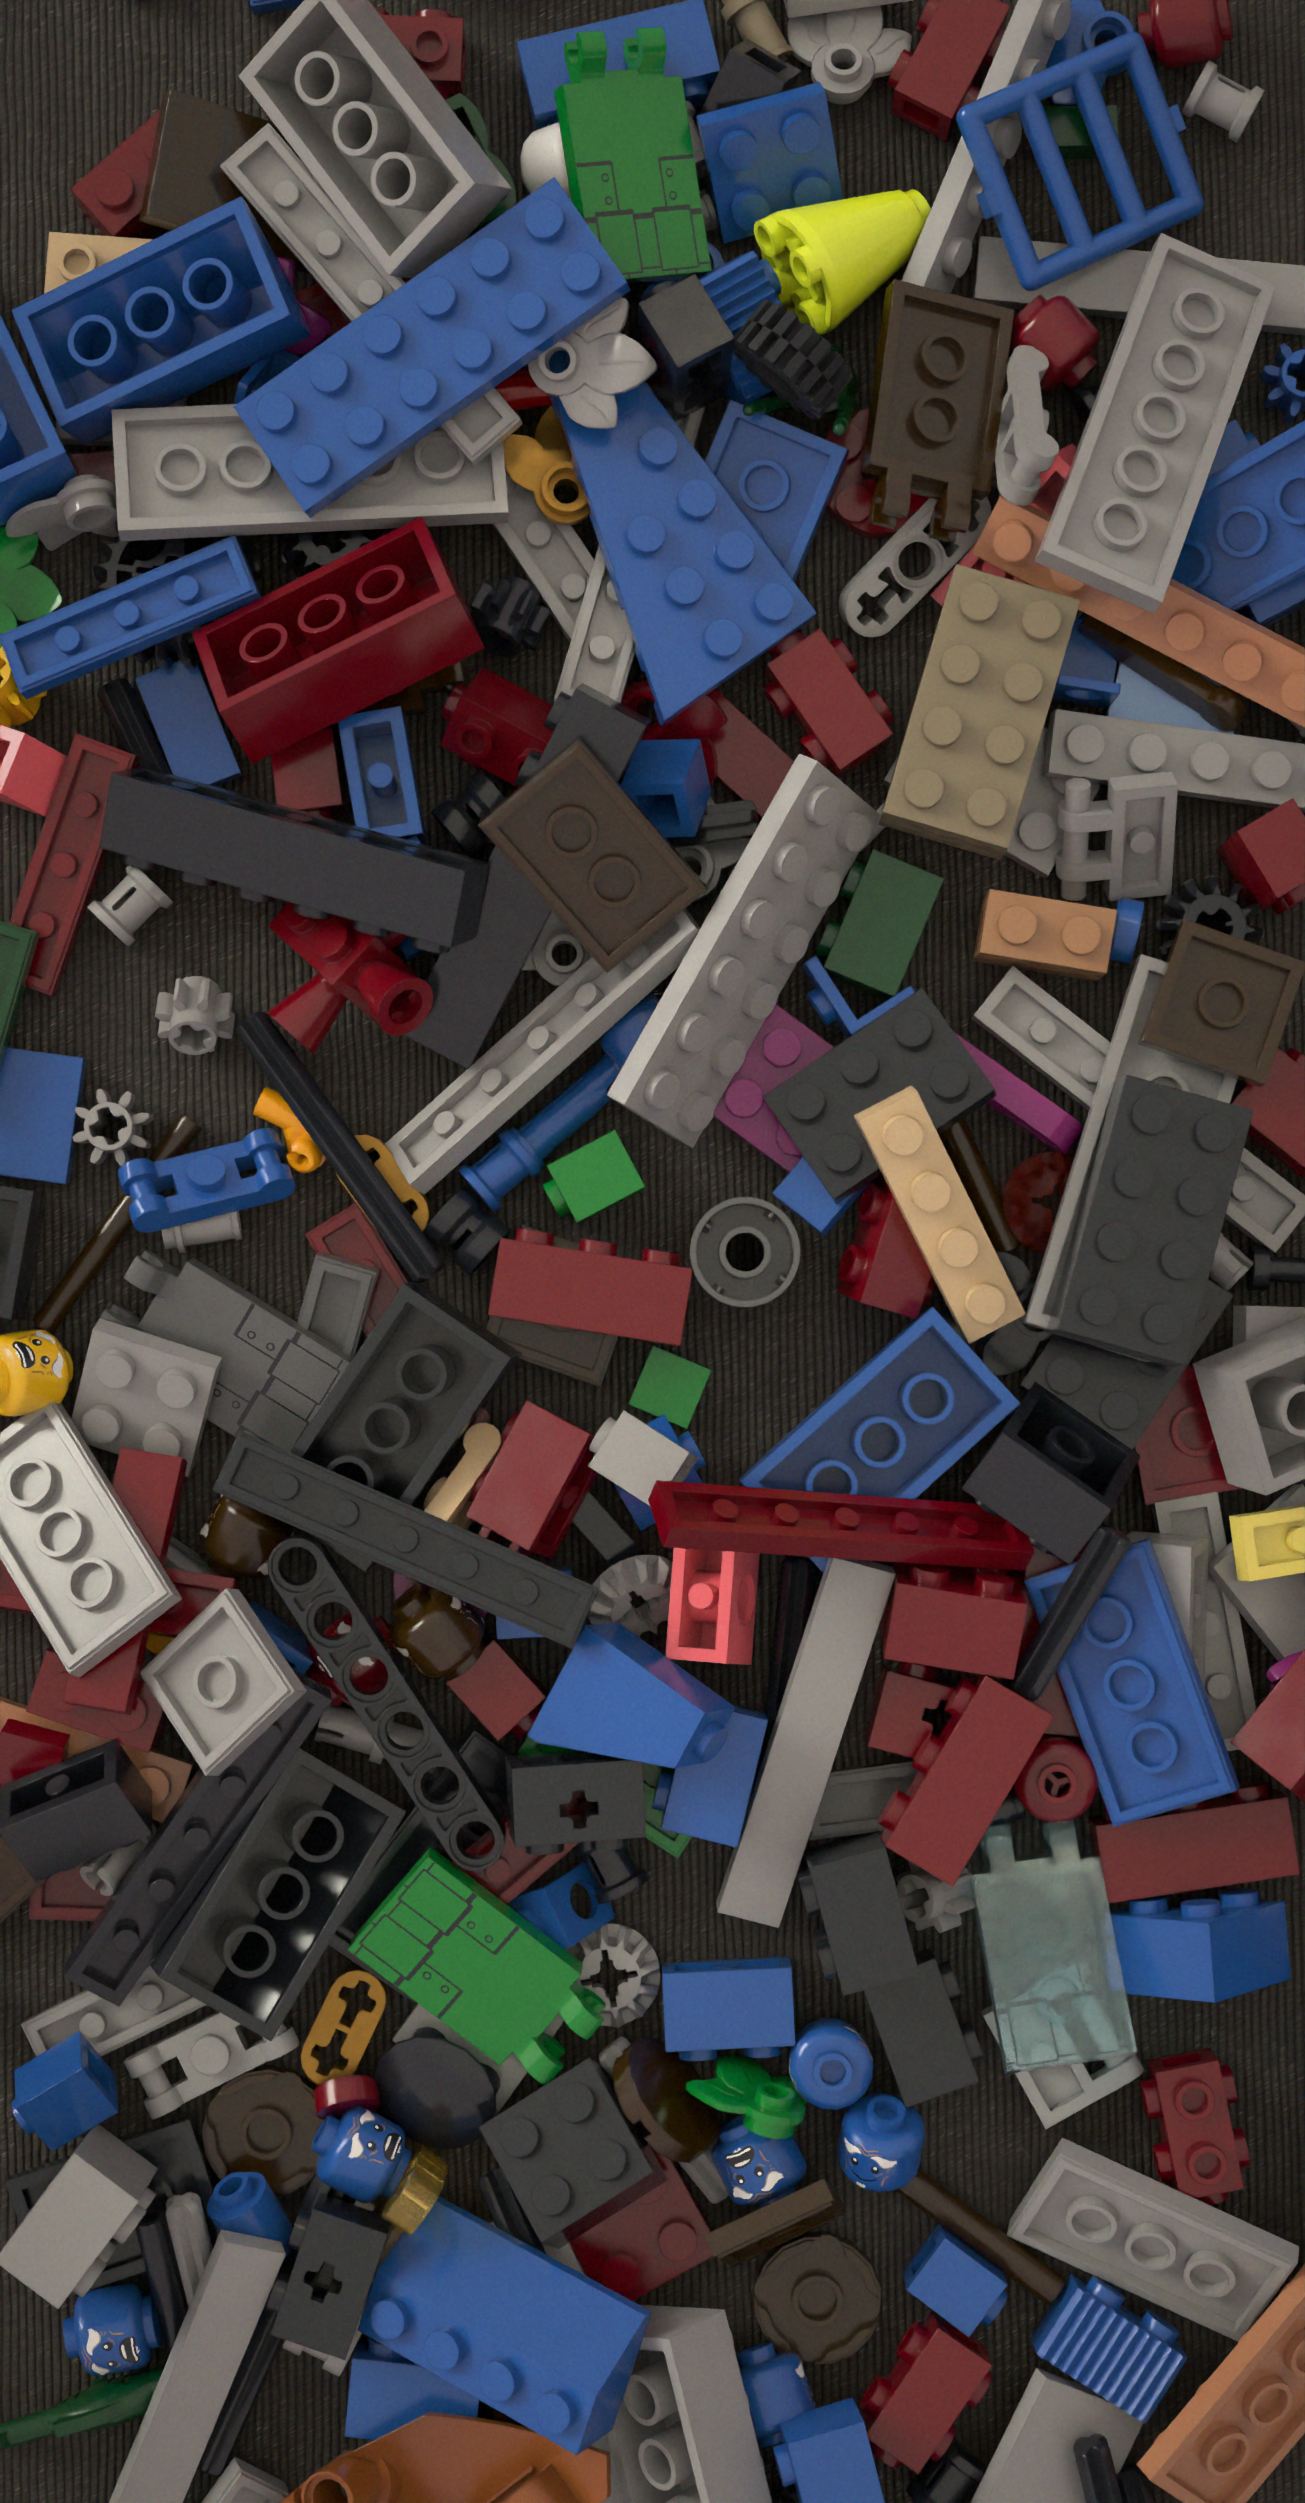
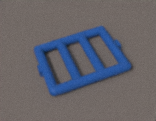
M1137 32L1125 33L966 104L957 113V124L984 192L977 194L976 197L985 220L994 216L1019 283L1025 290H1038L1199 215L1203 210L1204 200L1178 133L1186 129L1178 105L1168 106L1144 39ZM1125 63L1175 198L1147 211L1144 208L1095 78L1096 75ZM1070 87L1122 220L1121 223L1093 236L1041 103V100ZM1016 111L1069 246L1038 260L986 126Z

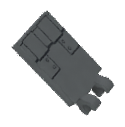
M145 1250L142 1256L137 1255L123 1277L137 1288L156 1294L144 1317L140 1319L133 1312L117 1303H114L110 1310L106 1308L100 1317L104 1320L223 1357L207 1420L234 1437H237L240 1430L288 1452L292 1450L353 1359L352 1356L350 1357L343 1353L335 1345L314 1332L302 1328L290 1317L195 1258L187 1261L182 1271H179L164 1259L148 1250Z

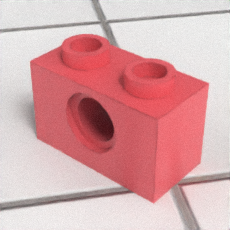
M673 1548L665 1653L668 1659L752 1665L760 1553Z

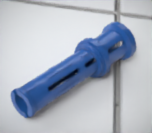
M605 1053L589 1070L543 1107L532 1119L527 1121L518 1130L514 1127H511L509 1130L505 1128L498 1134L500 1140L498 1144L472 1166L463 1164L457 1171L481 1200L495 1213L501 1207L500 1199L528 1175L534 1178L542 1172L541 1168L545 1165L542 1160L611 1100L607 1093L621 1069Z

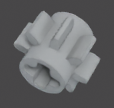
M190 976L184 979H176L174 995L167 992H159L155 1017L160 1020L159 1038H168L170 1044L176 1050L185 1054L201 1055L207 1052H214L217 1036L224 1039H231L233 1036L235 1014L231 1012L233 995L231 993H222L218 984L206 977Z
M98 1089L96 1098L99 1104L91 1110L76 1107L75 1112L78 1116L85 1119L84 1131L76 1133L72 1139L77 1143L86 1144L90 1142L95 1146L90 1162L100 1165L105 1160L108 1152L114 1153L116 1161L122 1166L130 1161L128 1151L132 1150L135 1146L142 1149H150L151 1144L141 1137V1126L149 1124L154 1118L149 1113L135 1114L131 1111L136 1095L126 1091L117 1104L111 1101L110 1095L105 1090ZM110 1113L121 1120H127V1127L118 1131L119 1142L116 1144L113 1140L100 1136L99 1132L100 1129L108 1126L107 1115Z
M909 1861L911 1870L895 1876V1880L898 1882L897 1892L904 1916L910 1921L915 1922V1928L918 1931L935 1926L936 1930L942 1933L962 1925L960 1913L975 1908V1903L972 1900L974 1894L973 1877L967 1868L964 1867L952 1887Z

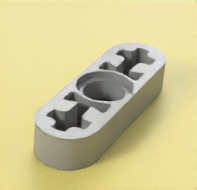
M987 497L983 500L971 498L972 519L966 533L957 532L956 541L950 543L945 550L937 539L929 538V534L923 531L930 523L931 515L937 499L929 498L844 586L838 602L839 613L843 621L855 632L865 637H878L888 633L978 541L992 513ZM911 543H925L931 555L928 568L917 577L904 576L898 564L901 551ZM885 569L888 576L906 588V590L899 596L889 588L877 602L878 607L882 610L881 614L876 619L864 615L858 620L857 616L861 613L862 607L857 600L865 592L875 597L885 589L888 584L878 577Z

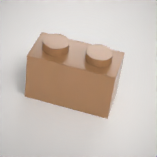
M989 889L982 899L972 961L1004 967L1014 966L1017 969L1097 982L1107 974L1117 910Z

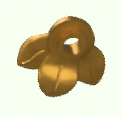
M551 405L541 417L534 438L513 434L503 441L505 470L513 483L534 494L536 506L546 519L559 525H573L585 520L590 515L591 510L582 483H578L571 462L572 454L561 421L557 420ZM567 485L576 491L578 497L574 502L564 504L555 498L554 491L560 486Z

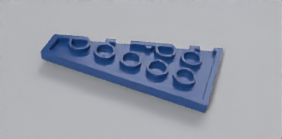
M558 351L551 356L549 368L552 373H561L568 368L570 364L569 353ZM645 381L636 388L615 395L618 405L617 426L610 429L586 428L576 423L568 416L560 397L549 395L556 418L561 421L572 454L571 462L578 483H582L591 510L589 516L620 608L625 611L636 644L635 653L642 673L645 672L655 700L654 709L660 727H662L770 651L785 638L811 622L817 612Z

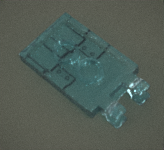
M1073 1819L1068 1822H1046V1824L1042 1825L1044 1844L1048 1854L1047 1858L1015 1862L1009 1824L988 1827L983 1835L984 1838L980 1840L981 1852L988 1873L972 1875L970 1885L973 1902L975 1903V1913L1005 2074L1131 2056L1137 2052L1100 1858L1098 1856L1080 1859Z

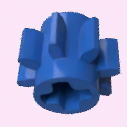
M1283 343L1275 353L1276 362L1280 368L1273 365L1265 366L1258 379L1263 383L1271 384L1270 394L1262 404L1263 407L1269 408L1275 405L1278 409L1285 412V424L1290 425L1297 414L1305 412V392L1295 389L1297 384L1296 378L1292 377L1293 373L1304 375L1303 386H1305V347L1303 350L1293 353L1290 347Z

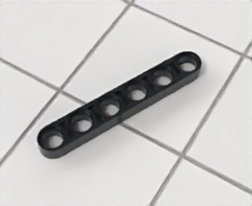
M295 1534L285 1538L272 1550L268 1559V1574L277 1592L450 1858L458 1866L467 1870L481 1871L491 1867L500 1858L506 1843V1827L499 1813L327 1548L317 1538L308 1534ZM293 1547H302L309 1550L317 1562V1571L314 1578L304 1583H296L289 1580L281 1568V1559L286 1550ZM338 1602L350 1611L352 1627L349 1633L341 1637H330L319 1629L317 1612L323 1604ZM374 1657L380 1660L388 1671L386 1686L376 1692H367L360 1689L352 1677V1668L358 1659ZM399 1712H410L416 1715L424 1727L422 1739L412 1746L396 1744L390 1738L387 1731L389 1718ZM434 1767H446L452 1770L459 1781L458 1793L446 1801H438L431 1798L423 1787L424 1774ZM471 1821H480L486 1824L494 1834V1847L483 1855L467 1853L459 1843V1829Z

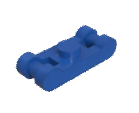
M261 1128L252 1131L242 1141L156 1162L145 1158L134 1159L123 1164L117 1174L124 1194L131 1196L133 1201L129 1206L135 1230L144 1233L155 1232L279 1201L291 1195L296 1188L290 1167L282 1164L280 1160L284 1149L278 1132L271 1128ZM257 1168L258 1172L255 1176L241 1179L239 1172ZM173 1188L175 1192L174 1196L166 1198L157 1194V1192Z

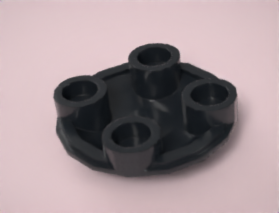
M419 2028L412 2034L411 2038L398 2041L382 2055L374 2074V2079L377 2081L380 2107L386 2119L399 2125L404 2130L406 2137L426 2147L454 2149L470 2145L483 2135L479 2127L491 2120L496 2112V2095L500 2089V2078L497 2072L489 2065L480 2063L467 2049L446 2040L445 2036L435 2028Z

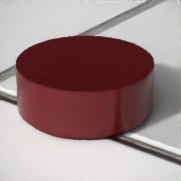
M349 2075L334 2078L320 2084L313 2092L316 2116L322 2120L328 2114L338 2119L346 2110L356 2106H362L371 2111L376 2110L380 2106L377 2081L367 2075Z

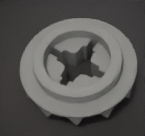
M638 1555L624 1559L605 1570L593 1583V1586L600 1589L588 1614L591 1624L619 1622L638 1637L646 1631H651L658 1635L659 1624L662 1621H668L672 1562L657 1555ZM635 1591L637 1596L641 1595L646 1603L638 1608H634L630 1603L632 1598L629 1593Z
M606 1923L572 1947L565 1949L583 1963L581 1975L576 1981L583 1987L593 1991L606 2003L605 2008L599 2013L604 2018L601 2026L619 2028L636 2018L642 2017L656 1998L660 1984L659 1961L651 1944L634 1929L621 1924ZM602 1950H608L609 1960L613 1961L615 1969H626L627 1972L637 1971V1973L628 1974V1978L618 1981V1992L615 1995L616 2001L612 2002L610 1994L606 1993L603 1984H593L592 1981L582 1982V1980L590 1979V1975L600 1972L601 1961H603Z

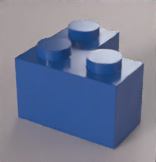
M1238 1888L1223 1890L1219 1892V1900H1187L1181 1902V1907L1168 1906L1167 1897L1163 1895L1128 1900V1908L1103 1914L1105 1939L1110 1938L1111 1941L1105 1943L1109 1992L1120 1991L1123 1994L1216 2003L1291 1979L1285 1901L1260 1900L1258 1890Z

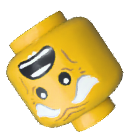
M35 1329L0 1334V1415L13 1417L27 1415L46 1407L49 1403L55 1402L60 1404L68 1391L69 1383L73 1377V1362L69 1353L62 1347L58 1339L46 1330Z

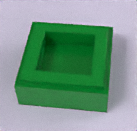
M652 1346L628 1405L657 1417L665 1414L669 1422L687 1429L712 1370Z

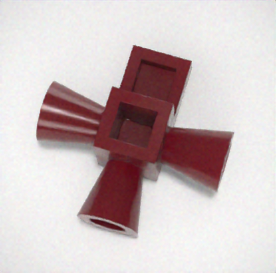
M287 902L281 912L268 925L270 929L319 972L267 1011L275 1021L314 1055L348 999L371 1020L377 1021L385 1033L394 1036L404 1035L415 1030L430 1013L433 1004V992L430 985L416 977L417 974L391 951L410 936L391 931L389 936L362 933L352 927L354 920L333 915L331 919L306 917L294 911L295 903Z

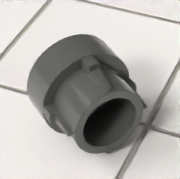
M737 1197L715 1205L701 1218L694 1230L690 1243V1264L697 1282L713 1299L732 1307H756L772 1301L781 1295L791 1284L800 1262V1242L792 1222L778 1207L758 1198ZM740 1234H748L755 1237L761 1243L763 1259L756 1269L746 1272L739 1271L729 1264L726 1258V1247L733 1237Z

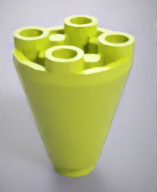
M910 189L906 192L894 190L776 211L756 221L754 224V235L760 247L762 259H765L772 266L780 281L781 294L777 295L776 298L781 302L786 312L790 310L796 314L800 322L803 324L807 322L820 335L835 329L910 260L931 208L924 196L917 190Z

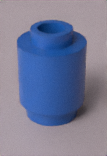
M235 2172L224 2177L216 2185L208 2201L207 2212L218 2231L220 2232L222 2229L281 2241L286 2253L285 2259L292 2250L287 2245L293 2226L264 2176L258 2172Z

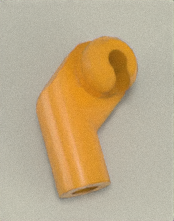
M266 1086L257 1101L253 1115L282 1128L288 1150L286 1158L291 1168L301 1173H310L316 1170L326 1160L325 1156L280 1093Z

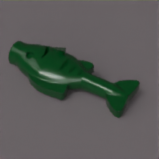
M165 2366L134 2372L117 2378L91 2379L92 2387L82 2390L46 2410L1 2423L0 2450L13 2448L51 2435H56V2438L69 2434L109 2428L131 2421L137 2417L145 2416Z

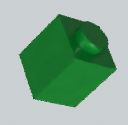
M615 1130L547 1165L553 1179L542 1184L559 1218L572 1213L578 1225L645 1190V1186Z

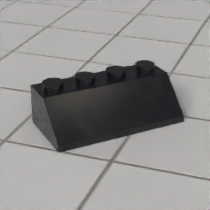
M299 1748L167 1937L150 1966L159 1978L267 2040L272 2041L406 1811Z

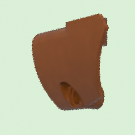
M428 2412L355 2450H349L340 2454L312 2474L279 2503H602L611 2495L610 2452L589 2446L578 2455H575L528 2427L478 2417ZM337 2482L345 2489L347 2497L341 2493Z

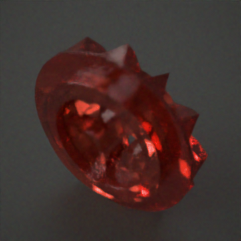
M1043 1152L1027 1158L1016 1167L1005 1187L1003 1209L1010 1230L1022 1244L1038 1252L1045 1253L1055 1221L1052 1220L1051 1210L1042 1208L1041 1204H1033L1032 1198H1042L1043 1195L1053 1194L1055 1184L1059 1185V1195L1063 1196L1074 1161V1157L1068 1154L1063 1155L1062 1152Z

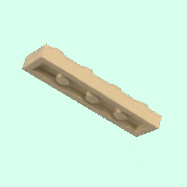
M911 1085L854 1115L963 1338L968 1344L1025 1315L1026 1313L917 1090Z

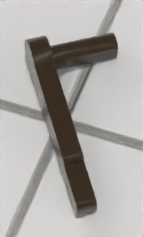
M1088 614L1078 627L1080 633L1114 654V657L1119 662L1199 713L1206 722L1217 729L1233 732L1246 716L1247 709L1242 702L1245 696L1224 685L1221 687L1214 685L1182 663Z

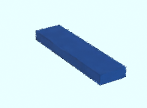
M233 535L0 634V642L20 694L29 699L229 614L261 598L241 544L236 536Z

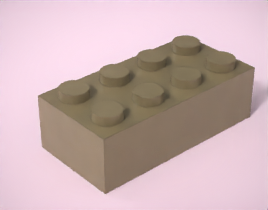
M955 564L878 825L998 860L1002 859L1010 844L1081 600Z

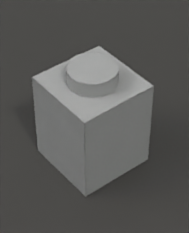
M623 1410L617 1421L609 1417L597 1431L589 1447V1450L595 1453V1456L588 1466L650 1506L648 1498L656 1480L684 1482L698 1457Z

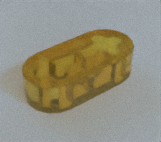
M423 2145L420 2146L410 2158L407 2169L397 2188L387 2197L382 2218L410 2236L436 2202L443 2188L449 2166L448 2163Z

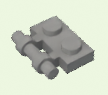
M1172 771L1108 778L1107 800L1094 802L1090 800L1091 783L1089 780L1071 778L1066 781L1065 799L1058 804L1057 825L1063 830V849L1059 850L1056 854V875L1062 880L1061 896L1064 899L1070 901L1084 899L1086 897L1087 882L1104 880L1103 888L1109 901L1121 900L1122 897L1134 899L1171 895L1178 783ZM1106 831L1105 850L1090 851L1088 849L1089 832Z

